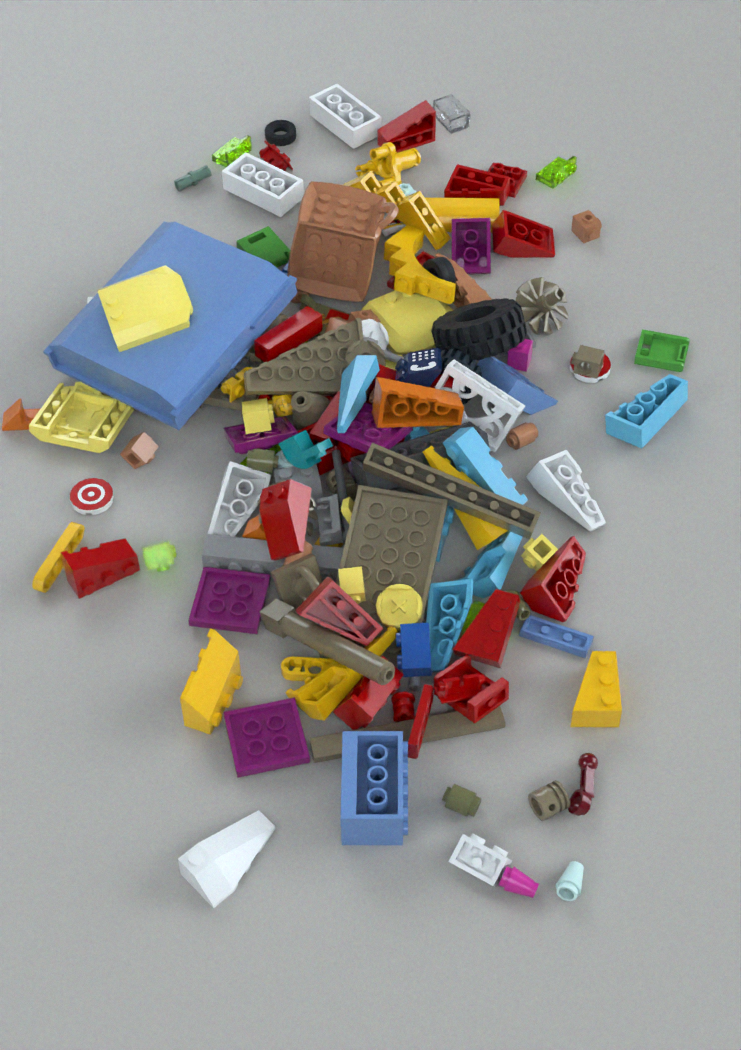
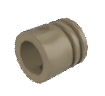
M343 468L347 497L350 496L354 501L358 486L349 471ZM335 470L330 472L325 480L332 494H338L336 480L334 481L336 478Z
M557 780L528 794L530 806L541 821L570 807L569 796L563 785Z

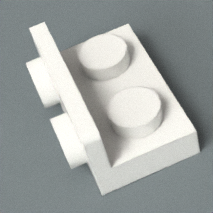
M473 833L470 837L463 834L448 862L496 887L507 864L510 865L512 860L506 857L508 852L495 845L493 849L484 845L486 840Z

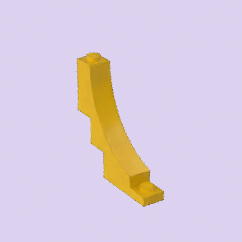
M372 171L343 184L380 195L386 199V203H395L398 207V214L395 218L405 225L424 230V235H426L435 250L441 249L451 239L421 191L405 196L396 181L382 187Z

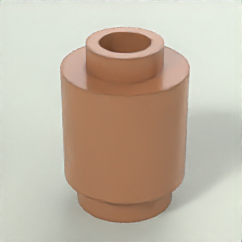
M525 422L509 431L506 436V442L510 447L518 450L535 441L538 437V429L533 423Z

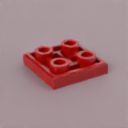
M493 162L488 172L510 177L509 197L513 198L516 197L527 177L526 170H522L519 167L506 166L502 163Z

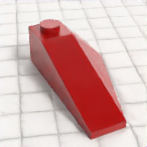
M575 536L570 537L527 581L520 591L524 601L532 611L560 622H565L575 608L576 602L573 600L574 593L578 592L579 589L577 579L578 575L582 574L586 552Z

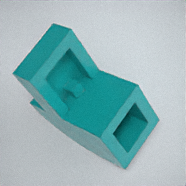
M306 430L278 443L286 459L293 466L300 469H307L321 462L320 457L326 455V449L333 446L329 438L314 445Z

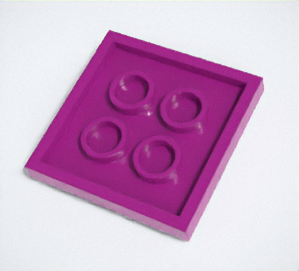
M365 402L345 433L337 432V416L324 426L323 434L367 453L372 443L386 449H391L412 432L413 427L377 428L372 416L373 406Z
M286 416L274 417L275 423H271L270 431L246 434L244 424L223 428L224 435L234 452L239 454H247L248 450L257 448L263 450L270 449L272 445H276L298 434V432Z
M203 567L188 620L189 626L258 634L261 622L260 611L265 606L271 575Z
M295 697L223 712L237 778L310 763V756Z

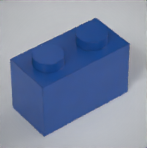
M429 623L400 624L401 633H396L397 647H401L402 655H397L398 669H402L403 677L432 676Z

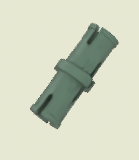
M205 165L198 170L188 172L187 175L174 180L176 189L181 191L188 186L197 185L199 181L212 176L211 170Z

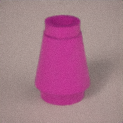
M506 866L498 884L504 888V891L531 898L534 897L539 886L538 883L516 867L510 868Z

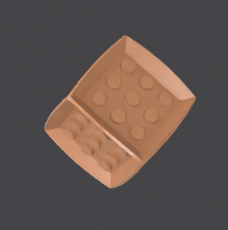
M311 181L302 197L298 223L289 256L287 276L291 275L297 278L295 283L296 289L330 299L363 302L370 286L374 258L381 231L397 216L398 207L393 202L386 203L384 197L365 190L340 184ZM387 211L388 215L384 218V213Z

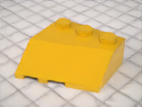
M210 628L207 634L209 644L206 649L201 648L198 655L197 671H191L181 694L180 702L184 726L211 735L214 728L220 725L225 708L230 707L235 690L240 689L243 676H241L238 651L216 630Z

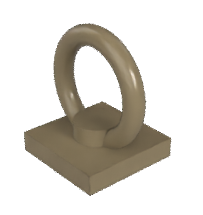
M313 554L304 556L271 571L279 599L294 607L295 610L323 582L316 557Z

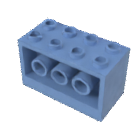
M343 731L340 817L342 845H403V835H408V741H403V731Z

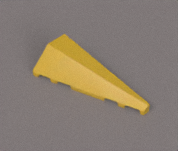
M432 445L423 451L432 468L480 487L464 472L456 470L450 464L451 461L447 458H442L436 453ZM455 509L477 550L508 531Z
M393 626L388 627L385 633L376 640L374 638L364 649L381 656L395 640L396 633H398L396 628ZM333 661L325 666L324 670L314 679L308 677L304 679L305 685L297 690L290 688L285 693L288 698L295 697L296 705L310 718L325 721L363 675L337 661Z

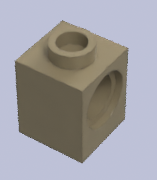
M580 345L578 352H574L571 364H574L573 373L597 379L603 366L605 350Z

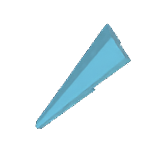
M357 355L342 373L337 423L338 433L346 432L367 400L365 391L380 370L376 355Z
M507 531L506 534L492 541L477 556V561L473 567H467L464 570L465 576L458 580L472 579L474 581L473 595L480 598L492 595L495 589L501 590L522 536Z

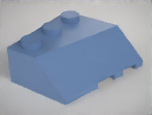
M494 357L484 358L477 364L481 368L482 378L524 404L525 408L523 411L530 415L554 406L558 402L555 398L545 394L543 389L530 382L528 378L516 369Z

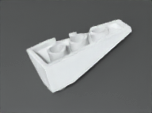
M564 450L540 460L526 476L537 492L590 532L605 525L606 522L596 501L591 499L588 493L590 490L588 484L584 483L580 476L582 471L568 451Z
M230 461L223 476L207 534L235 537L258 506L262 489L268 487L271 475Z
M259 810L197 843L179 857L180 874L215 908L235 891L239 880L251 867V862L256 854L262 850L274 832L275 825Z

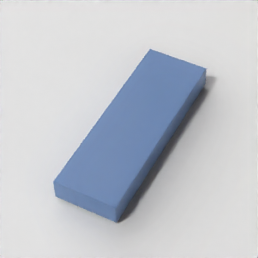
M532 615L524 621L519 631L520 637L582 658H586L594 638L592 635Z

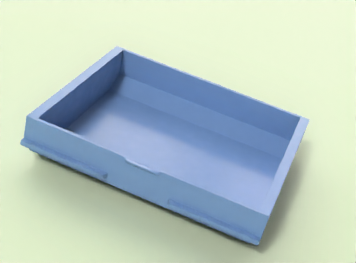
M164 221L104 287L166 265L181 276L193 306V313L189 318L190 326L119 352L99 294L97 293L43 352L48 356L54 369L180 430L226 375L247 354L254 344V340L264 333L297 294L295 285L297 278L291 275L288 277L272 263L177 222Z

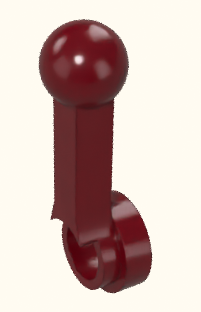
M584 753L578 760V765L581 769L580 789L576 790L570 797V807L568 808L569 812L576 816L587 814L592 804L591 798H594V774L598 766V759L592 753Z

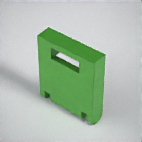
M269 226L236 241L238 249L266 260L277 268L288 263L291 250Z
M642 329L634 364L682 372L690 339ZM643 344L651 345L650 352L649 349L642 348Z

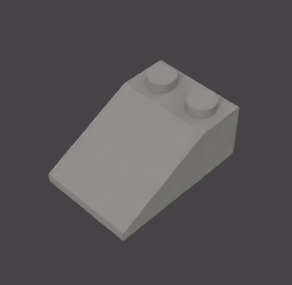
M315 464L307 469H300L295 466L273 469L274 483L292 479L311 487V496L315 501L314 510L317 513V507L321 506L317 505V499L323 497L317 465ZM308 517L307 521L313 523V531H318V520Z

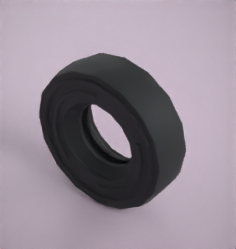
M287 120L272 121L266 125L264 130L266 141L276 146L289 145L295 141L297 136L295 125ZM278 131L287 132L286 134H283V135L274 134L275 132H278Z

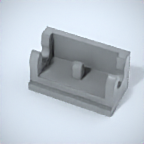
M338 494L317 499V505H321L317 507L320 546L343 543L342 534L344 530Z

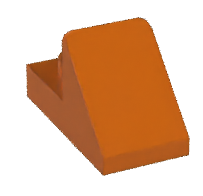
M18 399L3 413L2 431L29 430V424L41 408L24 409L22 399Z

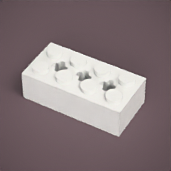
M338 84L309 97L310 115L353 149L376 138L377 130L382 127V117Z
M246 152L222 171L223 189L279 217H282L299 203L304 195L302 179Z

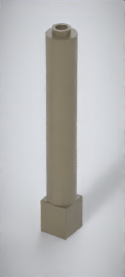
M277 598L260 611L265 629L282 638L289 636L380 685H386L395 675V667L392 662L296 614L294 607Z

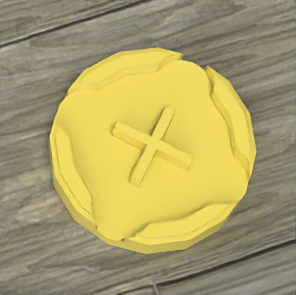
M395 584L387 587L382 594L380 593L376 602V611L383 625L386 627L393 626L396 630L400 631V624H412L419 621L423 605L420 595L412 587L404 584Z

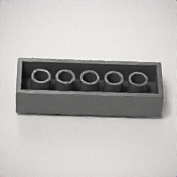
M466 422L398 443L389 450L430 466L423 451L432 445L434 447L433 450L442 458H447L451 461L450 464L457 470L443 445L447 438L460 428L474 427L488 447L489 441L485 431L472 422ZM367 453L350 458L354 480L358 485L386 490L402 488L400 485L364 471L363 461Z

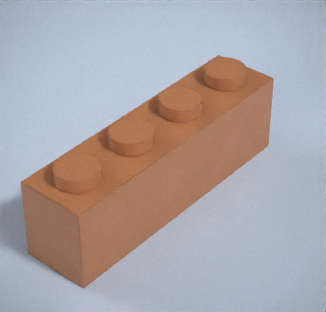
M440 253L435 254V258H447L454 268L456 288L453 304L457 308L484 300H492L487 292L465 272L464 268Z

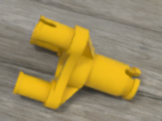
M388 142L384 143L381 147L371 149L369 155L372 160L356 166L355 170L361 169V171L356 172L358 177L370 171L383 177L384 180L378 181L382 187L394 181L400 185L402 184L401 171L418 166L421 162V156L415 148L397 153L394 144Z

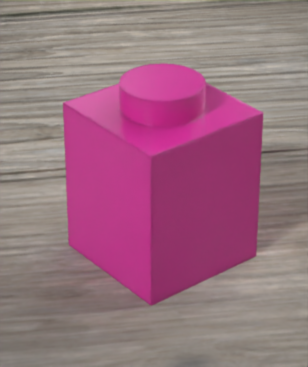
M524 339L518 346L509 349L507 364L516 370L527 372L532 358L533 340Z

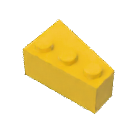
M592 651L573 708L570 727H619L622 706L616 651Z

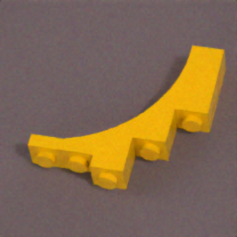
M406 225L389 238L384 245L383 259L390 261L389 275L395 276L394 290L411 296L414 293H418L447 304H452L454 302L456 284L434 276L417 261L415 254L423 247L424 230Z

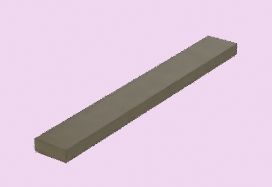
M497 707L475 724L458 711L429 716L422 743L505 728L506 723L501 707ZM414 719L351 731H403V741H409ZM343 732L309 738L314 763L342 758Z

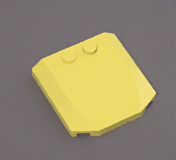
M166 265L97 290L119 352L190 326L189 318L193 313L190 298L181 276Z
M396 290L370 300L361 309H371L381 321L380 323L388 332L389 344L387 348L397 355L436 348L431 332L433 322L440 316L445 315V313L453 311L447 303L418 293H414L411 296Z
M75 382V386L65 387L64 383H59L29 424V432L43 442L101 453L110 448L134 411V408L82 382Z

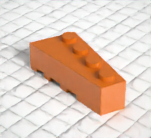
M376 377L372 416L377 428L461 425L464 406L458 393Z

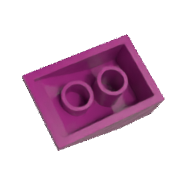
M490 218L452 219V260L464 268L467 274H491Z

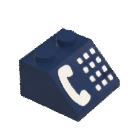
M432 348L407 353L404 359H399L395 366V380L430 387L442 372L441 349Z

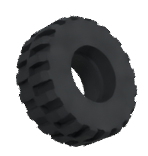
M498 298L471 303L445 313V315L440 316L433 322L431 332L435 346L441 349V352L442 350L449 351V349H454L456 352L458 350L462 351L464 355L468 354L471 359L482 360L518 346L519 343L524 341L527 328L520 304L513 299Z

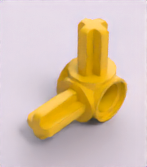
M273 395L272 400L267 401L268 405L272 404L275 415L281 417L293 414L291 406L292 395Z

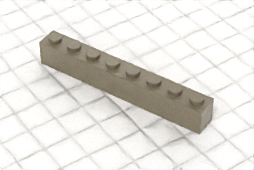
M374 443L371 444L363 461V470L424 496L447 499L448 506L527 539H530L541 514L539 511Z

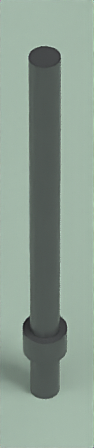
M340 450L332 451L341 510L342 501L347 498L341 452ZM341 512L344 530L342 538L345 545L349 523Z

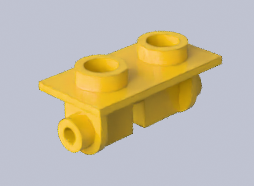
M245 367L235 374V378L231 377L222 383L221 391L230 395V403L244 395V373L253 367Z

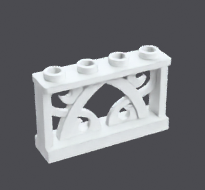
M455 359L447 365L435 386V389L458 393L460 399L473 398L477 394L483 397L482 407L487 416L467 417L465 411H463L461 424L472 422L474 425L480 426L479 428L483 431L489 428L493 433L494 426L491 422L494 421L499 428V435L492 437L487 433L490 451L496 452L525 408L524 404ZM449 376H452L454 378L452 388L443 387ZM465 386L471 389V393L468 394L461 391H466ZM488 402L493 403V404L495 405V407H494V408L491 407V410H490V409L488 408ZM508 413L511 415V418L504 427L499 418Z

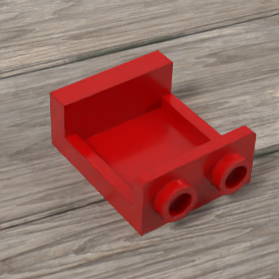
M466 654L434 676V687H436L437 682H440L441 679L459 677L460 682H462L465 675L475 673L481 675L482 673L472 667L471 656ZM484 675L485 684H482L483 691L472 699L447 704L475 724L509 699V682L503 677L494 682Z

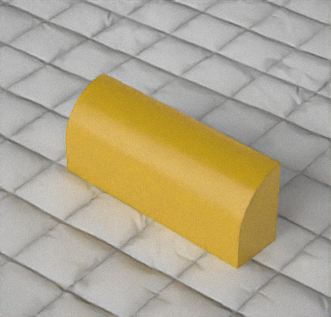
M424 197L447 232H452V219L490 218L492 233V224L500 213L498 198Z

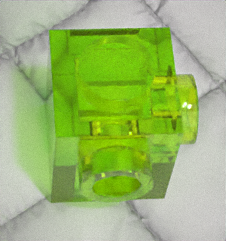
M168 540L141 547L147 570L157 569V572L170 569V565L175 564L173 558L177 557L174 544L170 545Z

